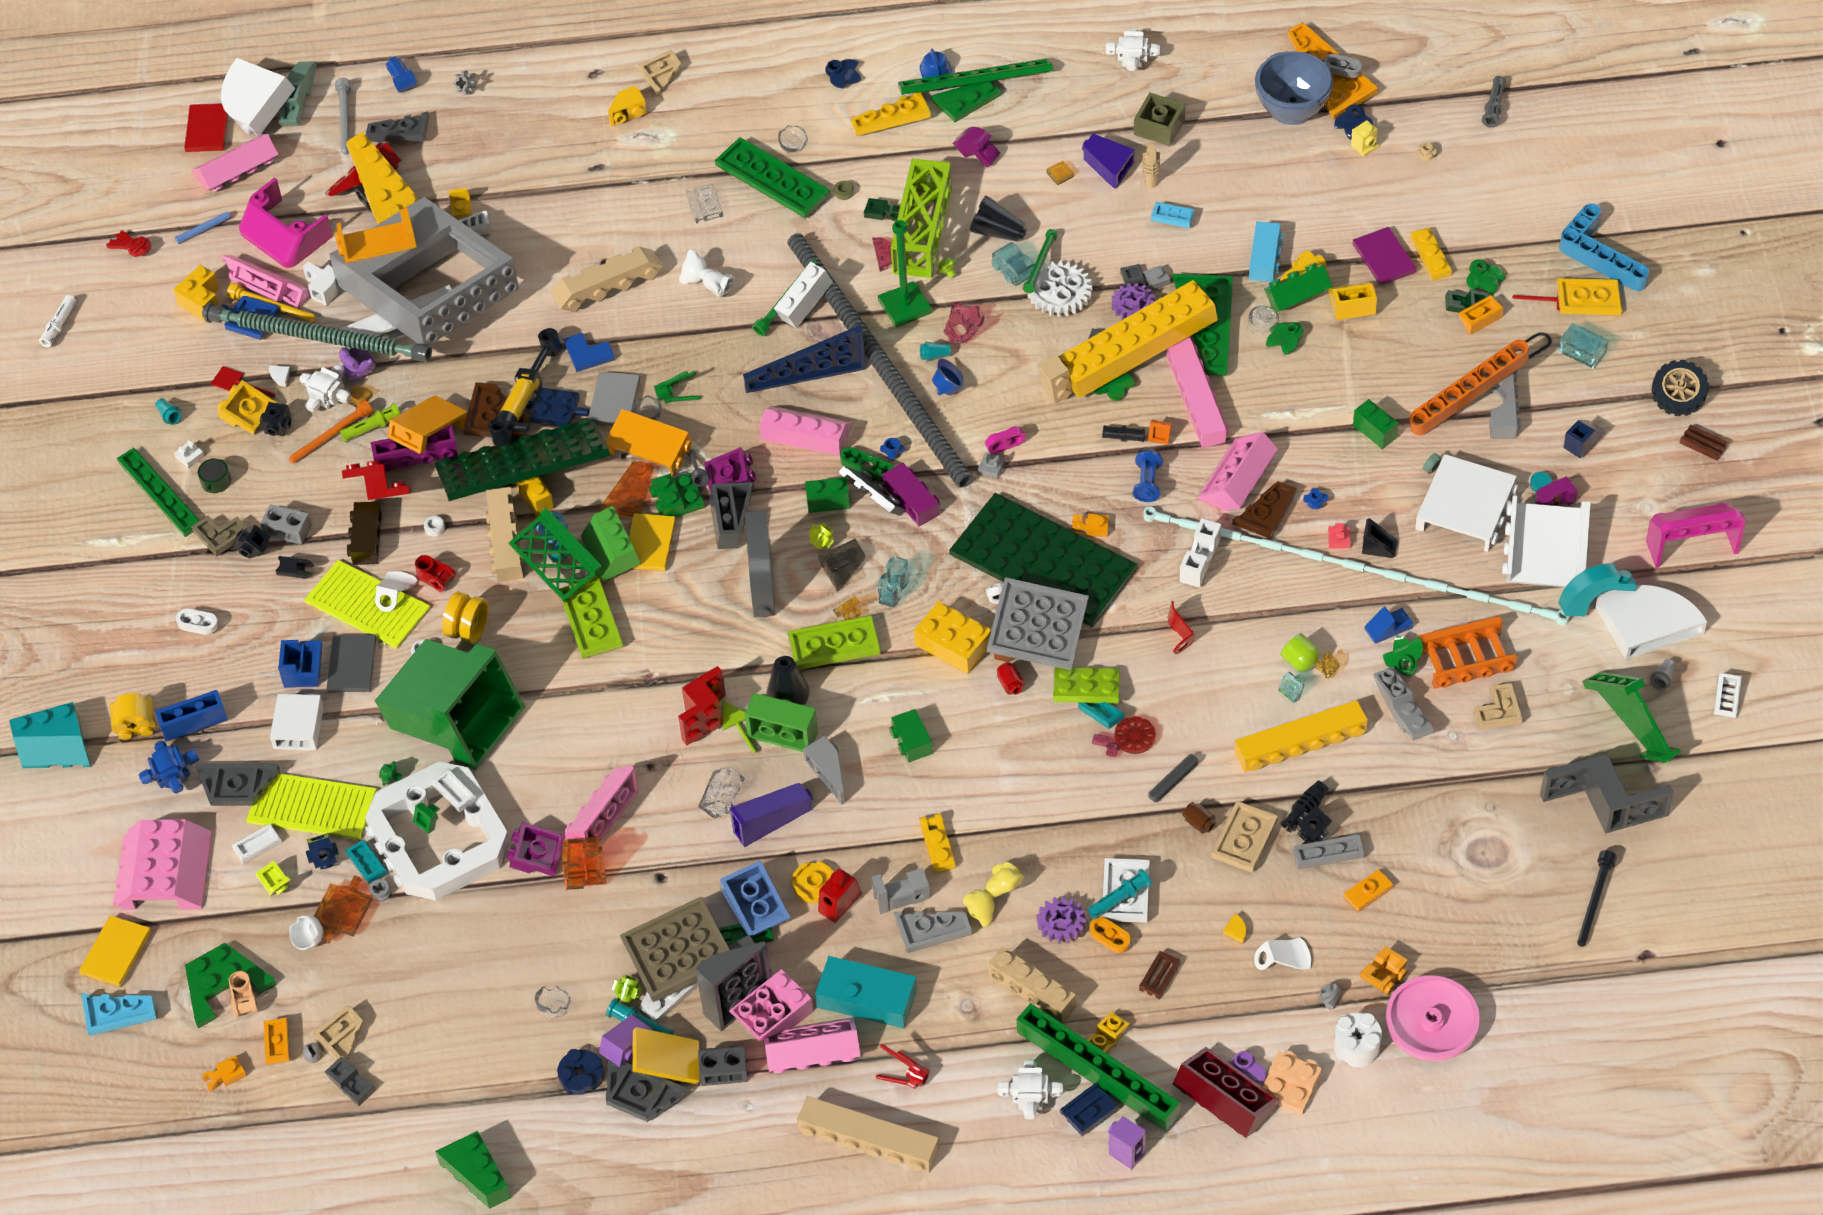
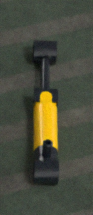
M547 328L540 331L538 339L541 351L531 369L519 368L514 377L516 383L498 416L489 422L488 428L495 446L509 444L512 441L511 433L513 430L523 432L530 430L529 424L518 423V420L533 394L537 395L542 387L539 369L547 356H555L562 350L557 330Z

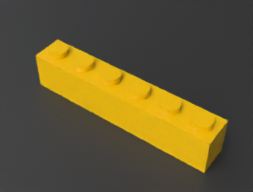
M1355 700L1236 739L1234 752L1244 772L1256 771L1263 766L1277 764L1284 759L1298 757L1311 750H1319L1323 746L1338 744L1351 737H1359L1366 733L1368 720L1358 701Z

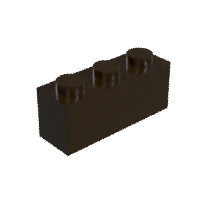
M379 501L354 502L353 511H350L352 527L348 529V536L351 544H347V556L351 557L353 565L378 564L382 521Z

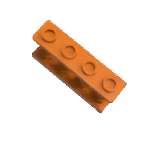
M1500 616L1417 635L1422 640L1423 653L1429 654L1436 671L1432 679L1434 689L1439 687L1445 688L1460 682L1466 683L1476 678H1486L1501 672L1507 673L1516 668V654L1506 655L1498 636L1501 635L1503 625ZM1490 638L1498 658L1486 660L1478 640ZM1470 643L1478 663L1465 665L1457 645ZM1449 648L1457 668L1444 670L1437 650Z

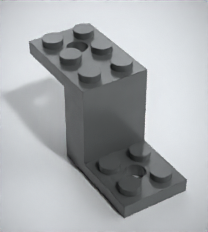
M1607 754L1594 755L1589 759L1572 761L1564 766L1549 768L1544 771L1540 792L1543 802L1585 791L1605 834L1667 817L1673 796V790L1670 785L1664 787L1657 786L1650 791L1636 792L1631 796H1627Z

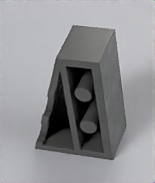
M753 482L711 484L709 500L717 549H734L739 547L746 519L745 512L748 511Z

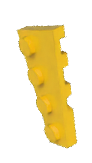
M917 92L909 97L904 95L898 98V102L891 105L889 103L883 104L877 111L869 110L850 120L856 136L931 118V114L922 93Z

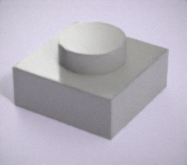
M1162 265L1143 271L1144 278L1151 290L1170 284V278Z

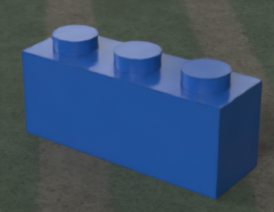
M218 690L155 710L165 742L228 720Z

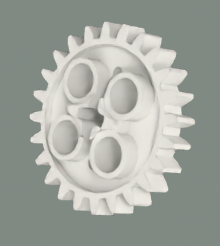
M1052 261L1051 266L1043 264L1044 269H1041L1034 292L1028 293V299H1030L1031 305L1035 304L1036 310L1042 308L1043 314L1049 311V316H1052L1054 312L1057 313L1058 317H1060L1061 313L1068 316L1069 311L1076 314V308L1083 310V305H1088V300L1091 299L1092 280L1089 279L1088 273L1084 274V268L1077 270V264L1071 267L1070 262L1063 265L1062 261H1059L1058 265H1055Z

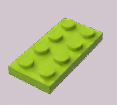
M599 577L593 578L565 603L562 601L582 659L623 647ZM571 585L559 588V590L565 595L571 590Z
M872 615L788 631L793 659L800 670L880 655V647Z

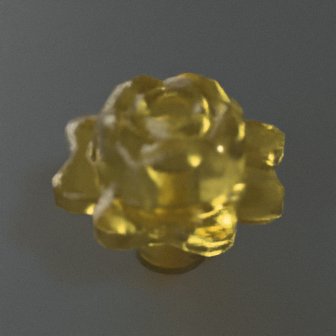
M1331 652L1323 653L1322 660L1316 663L1317 670H1321V673L1326 678H1333L1340 666L1338 660L1333 657Z

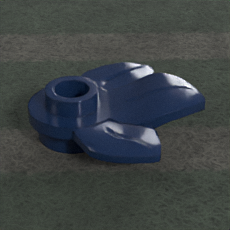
M845 59L841 62L839 60H831L825 67V72L830 77L831 84L837 88H844L846 83L855 84L861 80L860 75L854 70L858 65V61L852 59Z
M1354 104L1350 105L1345 113L1336 117L1334 128H1344L1345 134L1351 140L1352 129L1366 120L1373 125V121L1365 115V111L1360 105ZM1352 112H1358L1359 114L1353 115Z

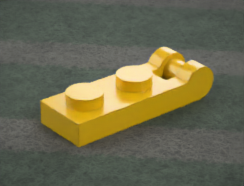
M941 813L934 814V817L926 818V816L920 817L919 823L933 872L938 873L955 869V861ZM936 825L937 829L929 831L928 827Z

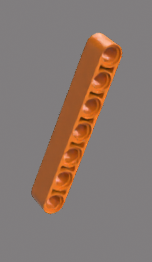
M1524 340L1511 342L1415 409L1409 416L1411 431L1415 435L1426 434L1525 365L1529 360L1527 342ZM1518 351L1523 352L1522 354H1516ZM1500 363H1507L1504 366L1499 365ZM1485 374L1490 375L1489 377H1482ZM1467 386H1473L1471 389H1466ZM1453 397H1454V398H1457V399L1454 400V401L1449 400L1450 398H1453ZM1434 409L1440 410L1439 412H1432ZM1423 421L1421 424H1416L1415 422Z

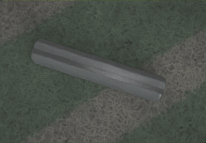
M1189 754L1149 791V799L1153 802H1158L1198 764V758L1193 754Z

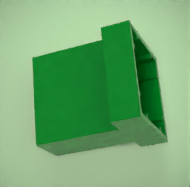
M428 639L422 642L375 699L390 729L447 748L457 764L476 770L525 708L495 649L475 644L470 652L467 653Z

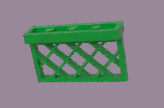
M547 508L540 512V516L508 542L512 549L564 603L594 577L598 578L603 574L601 564ZM539 524H542L546 529L545 536L533 535L534 529ZM522 539L530 540L529 549H520L516 544ZM533 540H545L544 550L532 549ZM548 540H557L559 542V550H547ZM532 554H544L543 564H534L531 561ZM547 554H559L558 564H546ZM562 555H571L573 557V565L561 564ZM546 568H556L557 578H547L545 576ZM572 569V579L560 578V570ZM585 569L588 575L584 579H575V570ZM571 583V590L563 595L559 590V584Z

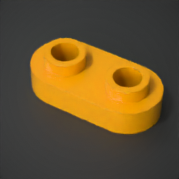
M1098 917L1096 920L1093 919L1091 921L1089 932L1094 940L1115 953H1124L1129 949L1130 935L1128 932L1104 917ZM1098 930H1103L1104 932H1103V933H1098L1097 931H1098ZM1116 942H1121V943H1123V944L1117 945V944H1115V943H1116Z

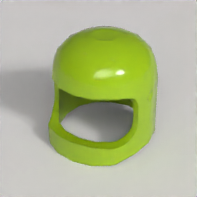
M1299 633L1285 645L1280 656L1296 671L1306 672L1316 665L1320 653L1318 648L1306 636Z

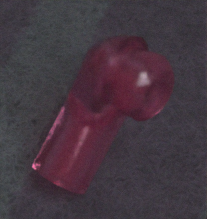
M1094 733L1092 744L1106 747L1107 756L1117 757L1120 747L1111 737Z

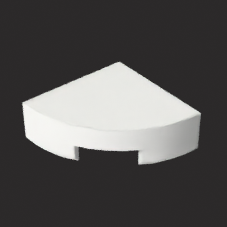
M269 365L271 378L278 385L286 387L290 368Z

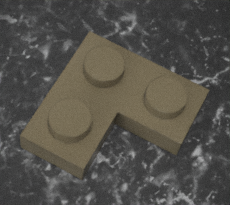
M209 516L191 526L193 533L216 557L235 544L237 540L235 537L242 528H248L238 517L221 528Z

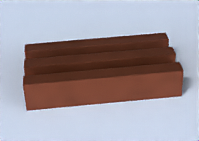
M1690 424L1688 430L1684 432V436L1682 435L1680 444L1718 461L1726 449L1728 441Z
M1159 951L1140 983L1139 991H1147L1148 995L1152 996L1153 994L1155 998L1160 1000L1180 965V959ZM1162 959H1165L1166 961L1161 967L1152 985L1148 986L1149 981L1154 975ZM1170 963H1173L1157 990L1156 987L1159 984L1161 978L1163 977Z

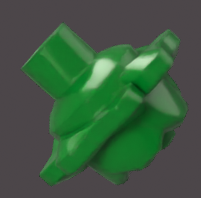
M392 761L390 764H384L380 769L379 778L382 779L383 786L393 780L397 782L402 778V774L396 770L395 761Z

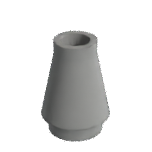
M1664 660L1651 675V684L1654 688L1665 690L1671 686L1676 667L1673 660Z

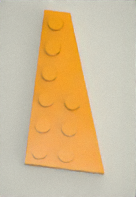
M1303 22L1288 30V38L1295 51L1314 55L1323 62L1324 58L1329 54L1340 55ZM1362 73L1356 78L1332 74V91L1325 106L1332 119L1335 120L1338 115L1345 113L1350 105H1359L1376 95L1378 87Z

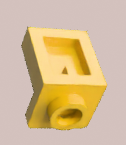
M468 188L449 190L452 216L457 220L471 216V201Z

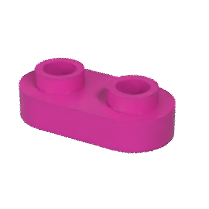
M1010 427L1005 431L991 434L987 438L985 446L989 453L996 454L1022 444L1026 439V434L1022 427Z

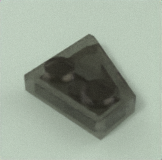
M856 539L818 555V561L837 592L841 590L865 560V554Z

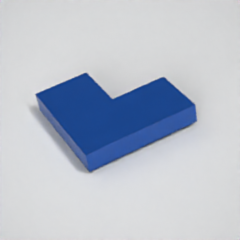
M583 333L563 339L576 372L615 360L608 341L588 347Z

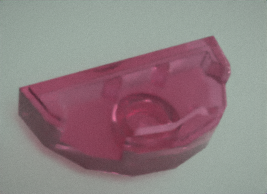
M872 237L879 271L886 270L892 264V243L881 237Z

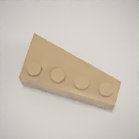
M511 487L486 490L488 504L486 520L487 524H490V528H487L489 541H492V545H489L490 556L494 557V561L491 562L492 574H497L498 582L523 579L521 557L508 543L518 535L517 516Z

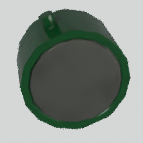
M216 458L208 459L198 467V477L202 488L206 492H223L231 484L230 472L223 460Z

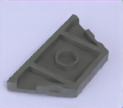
M196 764L197 772L211 806H254L280 772L278 764Z
M609 1059L607 1060V1105L641 1120L649 1122L688 1094V1088L662 1077L633 1072V1065L627 1062L619 1067Z

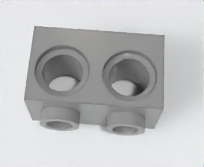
M272 504L269 505L260 523L262 530L271 538L300 545L303 544L312 527L308 513Z

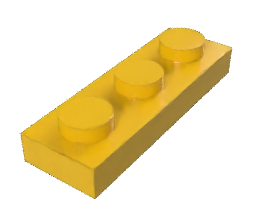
M1430 227L1411 232L1410 238L1432 281L1451 276L1452 270Z

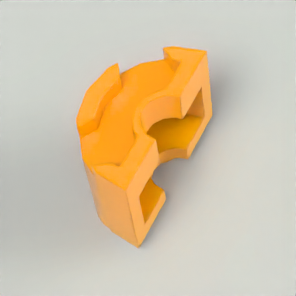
M1384 946L1376 955L1374 961L1371 964L1369 963L1360 972V978L1383 993L1390 995L1397 980L1401 982L1408 972L1405 969L1408 959Z

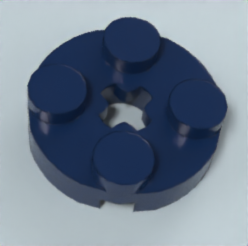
M569 1050L567 1055L561 1059L557 1068L558 1078L562 1087L567 1092L576 1095L586 1094L585 1091L591 1089L595 1090L604 1078L601 1058L589 1050ZM584 1068L586 1073H581L580 1076H577L576 1070Z

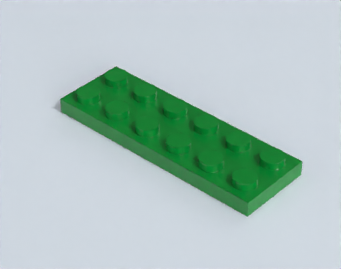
M741 137L715 159L717 167L803 218L808 217L830 196V189Z

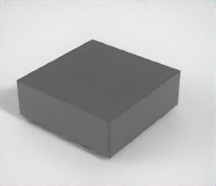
M1140 264L1120 268L1125 288L1127 283H1130L1131 286H1134L1135 283H1138V285L1145 283Z

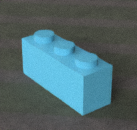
M1256 221L1249 280L1271 282L1274 279V274H1278L1279 262H1276V259L1281 257V247H1278V244L1283 243V232H1280V223Z

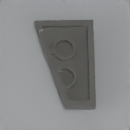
M428 111L422 112V116L412 118L411 115L404 116L403 120L394 121L388 119L368 123L366 136L371 142L424 141L429 119Z

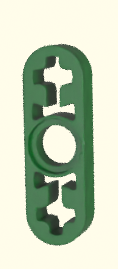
M846 447L840 452V461L843 466L861 472L865 470L873 476L872 479L883 483L882 473L894 468L891 463L853 447ZM865 462H870L873 464V466L870 468H864L862 464Z

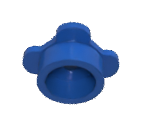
M888 438L885 440L884 445L880 446V451L887 454L889 459H895L899 453L905 451V447L900 445L898 439Z
M1312 488L1308 495H1304L1303 501L1311 509L1317 510L1323 507L1324 502L1328 501V495L1321 493L1318 488Z

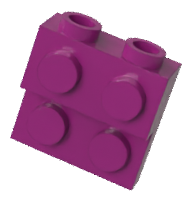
M740 447L704 462L705 470L709 477V491L711 492V484L753 482L752 489L755 488L754 481H757V477L750 467L754 464L752 456Z
M522 822L519 829L515 828L512 834L511 841L515 842L514 848L510 847L506 860L510 861L509 868L529 874L534 870L554 876L565 835Z

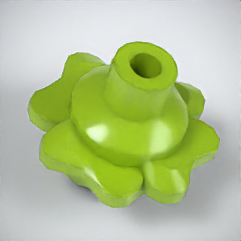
M949 257L942 259L937 264L939 269L936 273L947 274L949 278L956 275L953 269L957 259L951 260Z

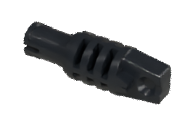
M1318 780L1305 790L1292 805V811L1281 822V826L1285 829L1288 825L1286 831L1292 832L1298 825L1297 819L1305 811L1309 813L1315 806L1318 807L1329 788Z

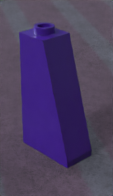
M796 783L731 807L730 815L733 833L744 847L752 844L811 811V800H813L811 792L807 788L804 789L800 783Z

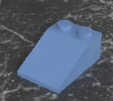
M761 860L720 879V889L745 932L750 937L756 936L790 919Z

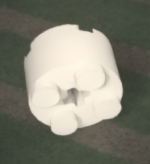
M1351 1013L1338 1020L1335 1029L1334 1051L1341 1061L1344 1060L1352 1067H1364L1371 1064L1380 1052L1382 1030L1374 1016L1370 1013Z

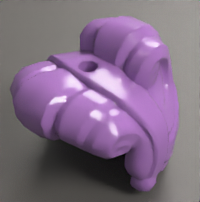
M343 347L339 351V358L345 368L344 376L347 379L358 380L371 373L374 367H376V362L373 361L367 350Z

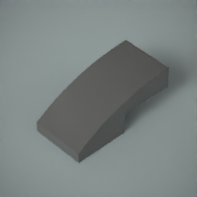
M342 1056L324 1071L331 1081L358 1106L376 1091L374 1086L363 1078L357 1069Z

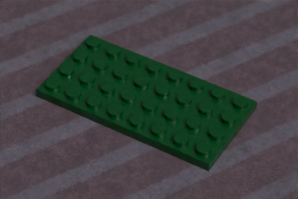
M582 418L573 424L565 423L555 429H543L534 435H522L505 446H483L474 452H462L456 457L442 458L434 464L448 501H452L610 456V452L594 419Z
M997 493L993 494L949 549V555L1004 582L1006 577L1089 596L1083 623L1092 628L1138 569L1137 563Z

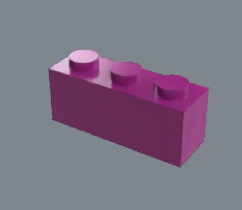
M901 463L882 474L883 486L887 488L889 494L894 495L901 501L899 504L918 527L939 516V499L928 491L923 481L920 482L917 479L912 468H908L904 463Z

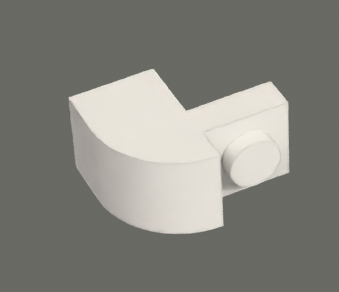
M307 262L303 266L306 280L310 281L308 287L311 298L327 306L339 291L333 268L327 265L322 269L319 265Z

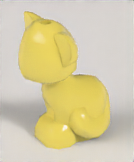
M1009 862L994 865L992 868L993 876L987 881L985 890H974L963 899V903L967 906L970 915L978 919L983 927L989 926L992 922L995 910L993 899L1013 891L1024 880V875Z

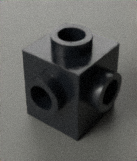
M268 402L265 412L260 417V424L263 426L264 433L271 436H285L287 429L291 427L292 419L289 406L287 404Z
M254 524L246 529L242 528L235 537L237 540L233 547L242 556L250 559L256 555L260 556L265 551L271 536Z
M1315 806L1309 813L1305 811L1297 819L1299 823L1296 828L1299 831L1297 834L1305 842L1322 841L1329 833L1326 829L1331 825L1332 820Z

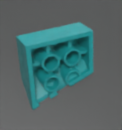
M73 702L9 720L22 768H49L51 765H62L63 768H68L72 765L91 767L79 716Z

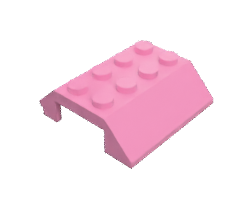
M186 819L141 820L130 827L128 833L123 836L122 850L124 851L120 855L119 869L121 870L118 871L116 888L118 889L115 890L113 904L120 906L122 910H135L136 904L134 900H176L179 909H202L212 831Z

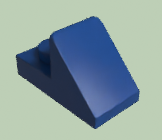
M1383 607L1365 625L1364 629L1372 641L1377 644L1412 629L1413 622L1403 608L1390 613L1386 607Z

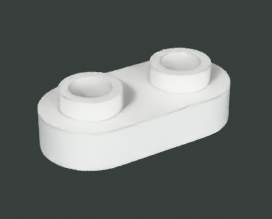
M183 609L176 615L177 625L184 631L209 635L218 628L216 616L209 612Z

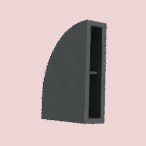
M767 510L745 512L754 617L775 616L773 560Z

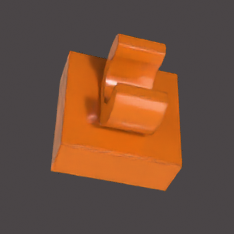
M1152 419L1148 441L1168 445L1172 423Z

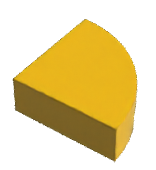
M1234 913L1224 928L1223 934L1243 944L1246 938V926L1241 917Z

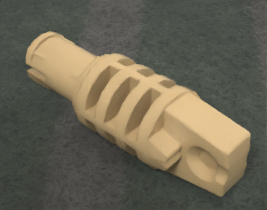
M1155 142L1147 143V151L1143 153L1142 171L1148 188L1157 186V175L1160 172V151H1156Z

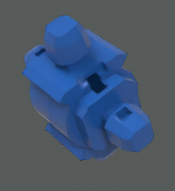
M159 741L155 743V752L152 754V757L147 759L151 769H145L138 774L142 784L151 783L156 779L160 788L164 786L171 788L172 792L177 794L183 791V782L186 780V777L190 776L187 765H193L198 762V754L196 750H190L182 755L178 746L173 748L172 746H167L166 742Z

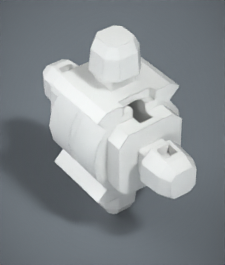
M1132 28L1129 31H1124V37H1119L1118 44H1115V42L1107 43L1106 53L1110 55L1118 54V61H1122V67H1126L1129 71H1134L1137 67L1142 68V62H1147V55H1160V46L1157 44L1148 45V38H1143V32H1139L1137 28Z
M337 364L331 370L322 367L320 372L315 371L313 374L303 373L300 376V382L306 386L309 395L306 403L308 411L315 412L320 406L329 409L331 404L336 405L338 402L349 403L352 396L349 391L345 390L342 381L345 373L344 366Z
M1026 1059L1024 1068H1019V1074L1013 1075V1083H1009V1081L999 1082L997 1092L1000 1096L1009 1097V1095H1012L1013 1103H1018V1108L1023 1110L1025 1119H1035L1037 1110H1042V1103H1048V1095H1052V1097L1063 1095V1083L1055 1081L1048 1083V1075H1042V1068H1037L1036 1060Z

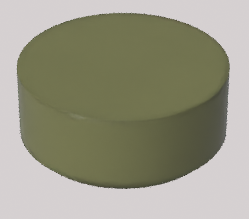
M849 181L836 183L834 186L836 198L840 200L850 199L854 195L853 184Z

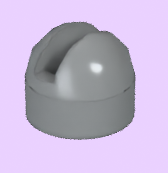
M310 1043L304 1047L303 1056L305 1061L316 1063L321 1059L322 1051L316 1043ZM313 1049L315 1055L312 1056L309 1050Z

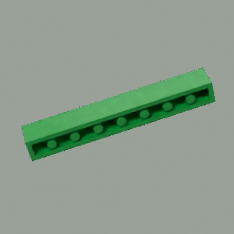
M1032 1003L1016 1019L1018 1034L1093 1084L1097 1083L1099 1088L1166 1132L1180 1116V1102Z

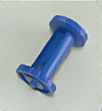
M1141 451L1135 458L1136 465L1141 468L1140 483L1134 486L1132 494L1135 499L1141 502H1153L1160 497L1161 491L1155 485L1156 469H1159L1163 464V457L1156 451Z

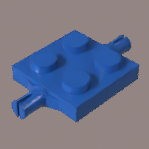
M244 295L233 307L224 304L220 306L236 314L246 311L276 317L280 311L277 305ZM235 321L225 322L224 324L226 330L262 340L267 332L240 327Z

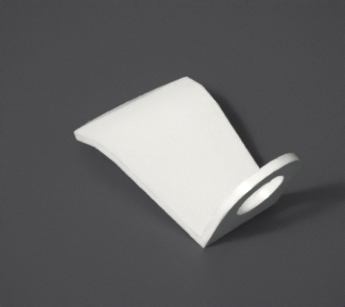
M387 572L384 580L377 585L375 597L377 607L384 612L393 610L397 604L398 592L413 588L418 583V579L405 572ZM382 595H388L391 598L390 606L385 607L382 605L380 600Z
M1300 937L1291 940H1267L1257 949L1254 957L1255 965L1259 970H1266L1274 962L1295 969L1306 970L1311 968L1312 963L1310 951L1305 941ZM1265 952L1267 959L1262 965L1259 958L1260 954Z

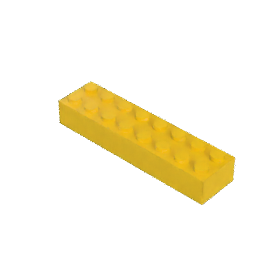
M1192 280L1059 355V359L1069 371L1072 391L1080 399L1216 322L1218 318L1215 304L1196 282Z

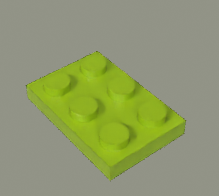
M1055 667L1053 702L1119 703L1120 669L1085 667L1066 670Z

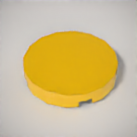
M807 862L802 864L795 870L792 876L793 892L804 902L818 903L819 890L834 871L823 862Z

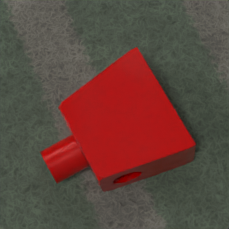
M837 869L833 872L819 890L818 912L834 923H837L862 894L857 879L842 869Z

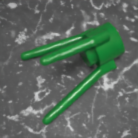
M684 371L667 381L654 385L658 401L664 400L666 404L674 401L700 400L701 396L670 397V395L674 394L671 386L696 375V371L690 373Z

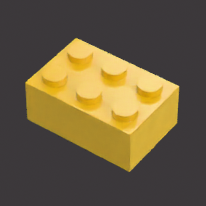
M938 601L914 629V640L916 646L968 674L986 653L991 629Z

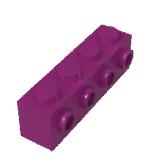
M452 425L427 438L426 451L422 454L390 438L370 442L374 461L380 460L381 464L386 463L387 472L438 461L445 457L452 458L458 456Z

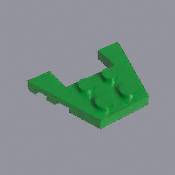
M226 943L185 964L194 1019L198 1029L216 1019L207 1000L230 988L229 978L233 973L242 971L248 974L250 982L258 995L277 985L272 976Z

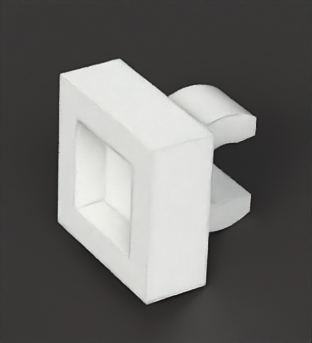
M190 440L174 452L175 457L188 469L204 457L203 451Z

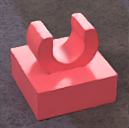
M1335 523V526H1328L1329 548H1350V526H1344V523Z

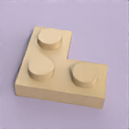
M1512 683L1490 686L1493 705L1474 707L1473 713L1478 730L1522 724V716Z

